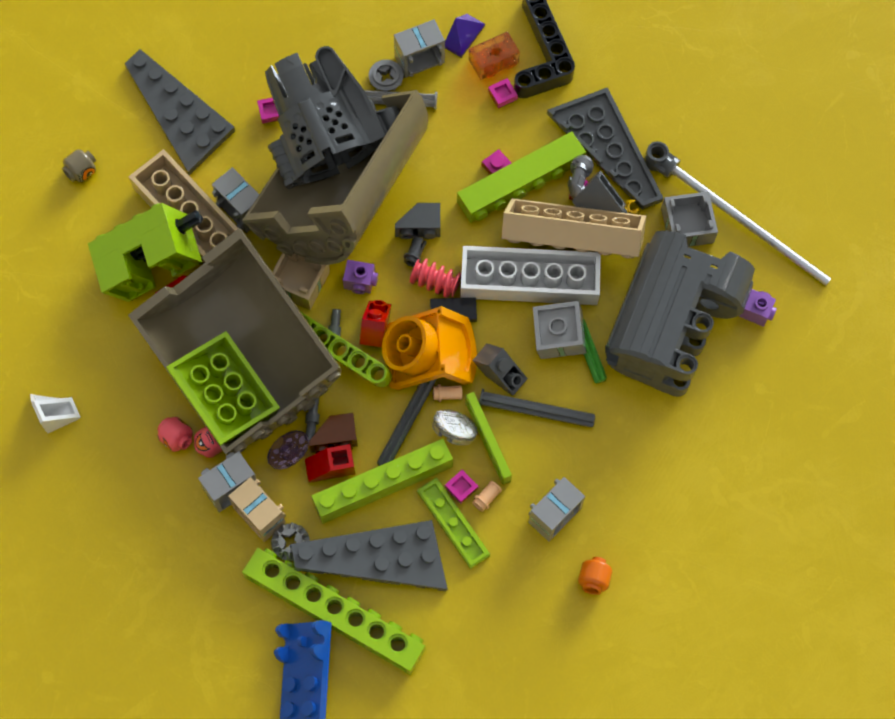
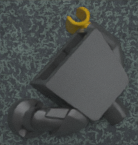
M578 155L573 159L570 165L573 175L569 177L568 189L570 196L573 198L572 202L576 207L622 213H637L639 211V207L630 209V204L635 200L628 199L624 202L601 170L584 185L585 179L593 170V161L587 155Z

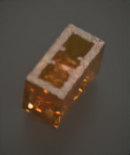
M508 31L469 48V61L480 80L486 77L491 78L504 69H511L519 63L520 51Z

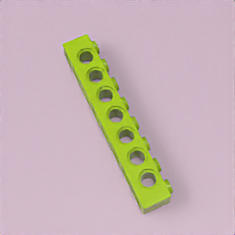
M260 548L256 549L242 571L244 578L318 621L325 620L331 622V629L409 675L412 674L425 651V645L422 644L423 639L412 633L408 636L401 631L403 629L401 626L392 621L389 623L384 622L380 619L381 615L372 609L366 611L360 608V603L349 596L347 599L338 595L340 591L333 586L327 584L325 587L319 584V579L308 572L304 575L294 570L292 562L286 560L283 563L277 559L278 555L267 548L264 551ZM270 568L279 569L278 575L273 578L266 575L267 571ZM295 579L300 582L297 589L291 590L287 588V584L291 580ZM311 592H319L321 597L318 601L311 602L308 600V595ZM332 604H339L342 607L338 614H331L328 611ZM353 616H360L363 619L361 625L357 627L350 625L349 620ZM375 628H380L384 632L383 636L379 639H374L370 636V632ZM400 640L405 644V647L401 651H394L391 648L392 643Z

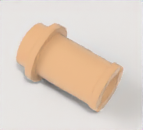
M441 384L433 386V399L438 400V402H441V400H462V385L441 386Z
M490 481L479 495L474 496L473 505L482 512L485 509L488 510L490 508L489 504L501 493L502 489L498 484Z

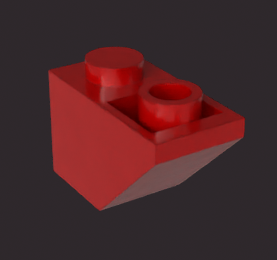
M382 300L368 302L362 318L359 344L382 348L392 304H387Z
M350 444L326 448L305 459L309 483L355 475Z

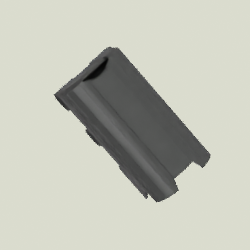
M671 231L655 232L651 242L647 243L606 343L607 363L617 372L643 382L659 391L676 397L683 396L687 392L691 379L698 367L697 359L694 356H698L702 352L706 344V338L713 328L714 321L712 317L730 319L743 314L754 285L752 281L755 271L754 266L731 251L719 259L687 247L685 234ZM696 324H704L707 329H699ZM689 340H696L700 345L693 346ZM680 365H688L691 371L682 370ZM674 380H681L684 386H676Z

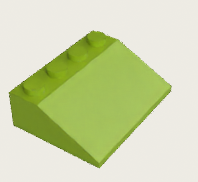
M227 331L166 366L170 375L220 446L244 435L259 422L269 421L280 409Z

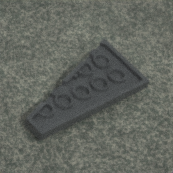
M141 49L125 62L128 72L144 96L146 103L151 108L156 120L189 175L235 132V127Z
M608 87L547 110V115L566 134L571 131L574 133L585 149L586 154L632 200H635L634 202L641 209L663 201V196Z
M432 520L290 545L294 570L318 574L327 573L346 578L356 577L362 578V580L396 585L405 584L416 586L417 588L438 589L439 591L448 590Z

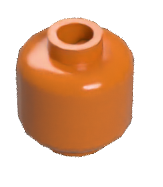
M593 557L591 560L584 561L578 578V583L582 586V590L593 595H600L601 592L606 591L609 588L612 568L601 557Z

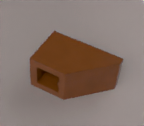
M353 413L329 416L309 441L311 453H318L326 448L350 444L351 450L353 447H357Z

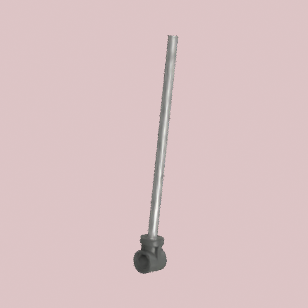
M656 141L648 146L644 160L649 170L659 171L666 178L673 174L698 193L709 191L711 202L822 284L826 286L829 283L830 277L679 168L678 165L681 160L669 153L666 144ZM653 154H656V155H658L660 158H655V157H653L652 155H653Z

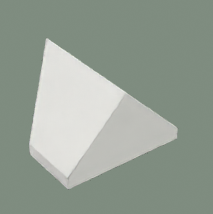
M30 394L32 406L47 434L81 417L72 397L55 398Z

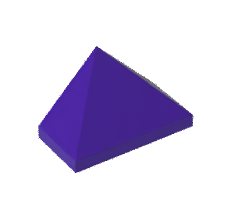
M469 14L455 18L445 40V48L462 58L485 27V24Z

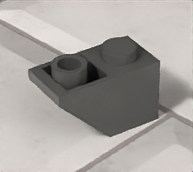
M417 203L395 223V237L402 239H411L413 237L434 239L435 237H440V203Z
M486 343L472 360L486 377L510 395L514 396L528 379L501 347Z

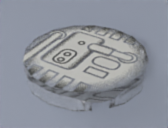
M449 409L437 411L431 422L432 428L438 436L442 437L444 435L447 437V441L456 445L471 444L478 433L477 426L470 418L460 412Z

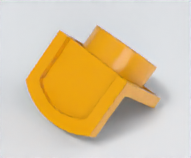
M440 306L412 316L401 317L387 325V331L382 342V355L392 374V380L389 383L391 388L401 390L442 377L463 385L473 383L477 365L472 360L477 355L474 332L468 317Z

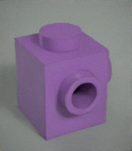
M347 259L343 277L344 289L351 290L356 294H371L372 286H376L378 281L375 265Z
M752 289L744 312L739 317L764 327L767 319L772 321L777 308L773 307L776 299L766 292H758Z

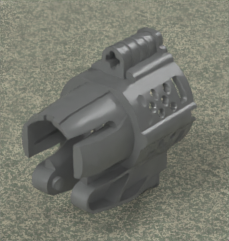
M323 46L317 50L315 55L316 61L310 63L309 67L307 63L303 64L298 53H295L275 63L278 74L273 65L265 71L267 84L279 115L277 120L283 132L280 139L268 145V149L273 155V160L277 164L276 167L279 169L287 189L340 174L337 166L345 163L349 170L366 159L378 148L400 113L397 106L377 111L373 101L333 48L329 46ZM359 146H362L363 149L360 152L350 157V152L354 151ZM325 164L328 165V169L313 173L311 170Z

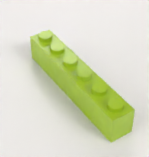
M571 131L457 192V203L470 223L475 220L481 221L494 210L499 211L506 207L512 198L522 199L527 192L542 188L546 182L552 179L557 180L561 178L566 171L570 170L573 159L578 155H586V151Z
M440 439L311 495L321 522L324 524L452 468L453 458L444 439Z

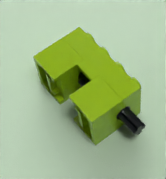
M158 203L153 205L148 211L133 216L128 222L115 226L110 232L101 234L95 240L88 243L101 292L130 302L156 288L151 268L159 266L169 270L172 277H176L201 264L202 259L192 230L193 227L201 224L203 221L199 211L196 210L186 214L166 204Z

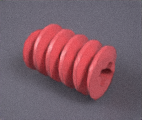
M418 259L412 270L410 283L415 284L418 281V286L421 288L426 284L428 291L435 287L436 294L439 295L443 291L445 298H448L451 294L453 298L461 280V273L459 272L453 277V269H450L446 274L444 273L445 266L442 265L439 270H436V262H433L428 267V259H425L422 263H419Z

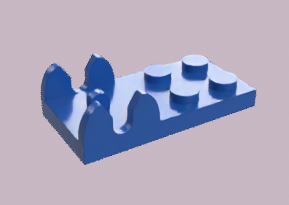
M320 620L295 624L286 623L276 627L275 631L278 636L285 640L284 647H278L274 650L276 659L284 663L280 719H326L331 622Z

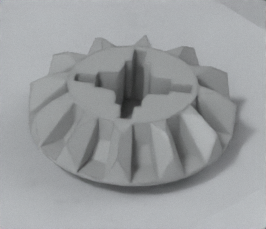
M380 60L373 64L369 70L370 84L377 91H395L399 85L401 86L404 78L401 66L392 60ZM390 72L391 79L387 78L382 82V74L387 75Z
M291 522L290 524H282L278 530L274 531L271 545L274 553L278 555L277 557L285 561H293L290 545L285 547L286 541L283 536L291 538L295 535L294 541L296 543L310 541L308 532L301 525Z

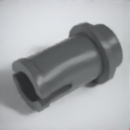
M413 237L408 253L404 254V262L408 266L414 267L418 259L419 263H421L420 257L427 244L423 238Z

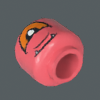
M179 417L165 418L159 424L157 429L158 439L171 451L185 450L191 445L193 430Z
M206 426L195 433L194 447L199 454L213 458L223 451Z

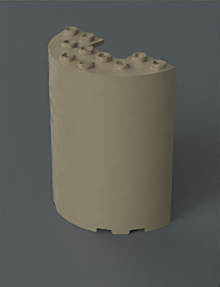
M413 90L387 94L381 97L387 107L397 106L400 113L378 148L366 159L349 170L344 163L337 166L340 174L296 186L292 189L285 187L283 177H281L279 169L276 168L242 221L263 241L265 238L277 244V250L291 257L294 253L305 257V262L322 265L336 264L346 260L355 249L427 130V109L419 92ZM359 146L357 149L350 152V157L360 152L363 149L362 146ZM325 164L311 170L313 173L328 169V165Z
M238 228L202 257L205 261L203 265L175 287L164 286L128 315L165 369L169 364L227 331L277 402L280 409L269 421L259 422L244 435L221 445L220 447L225 454L231 452L235 454L238 451L241 453L248 445L259 439L267 438L273 433V430L283 424L287 426L293 423L298 418L296 415L302 410L306 412L316 405L314 400L325 394L329 390L328 388L341 376L342 372L338 363L244 232Z

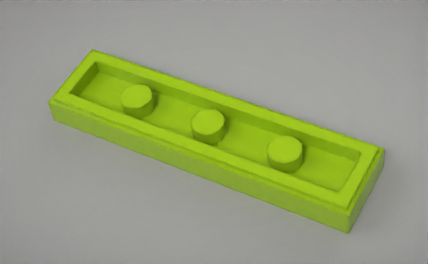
M469 393L466 395L465 404L503 485L511 482L512 474L475 393Z
M437 477L417 490L425 505L470 569L490 557L489 551Z

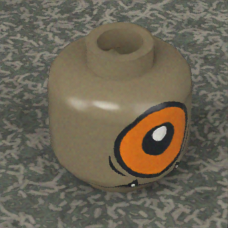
M77 149L63 160L64 167L62 170L72 182H83L95 173L96 167L94 163L96 159L89 151L84 152Z

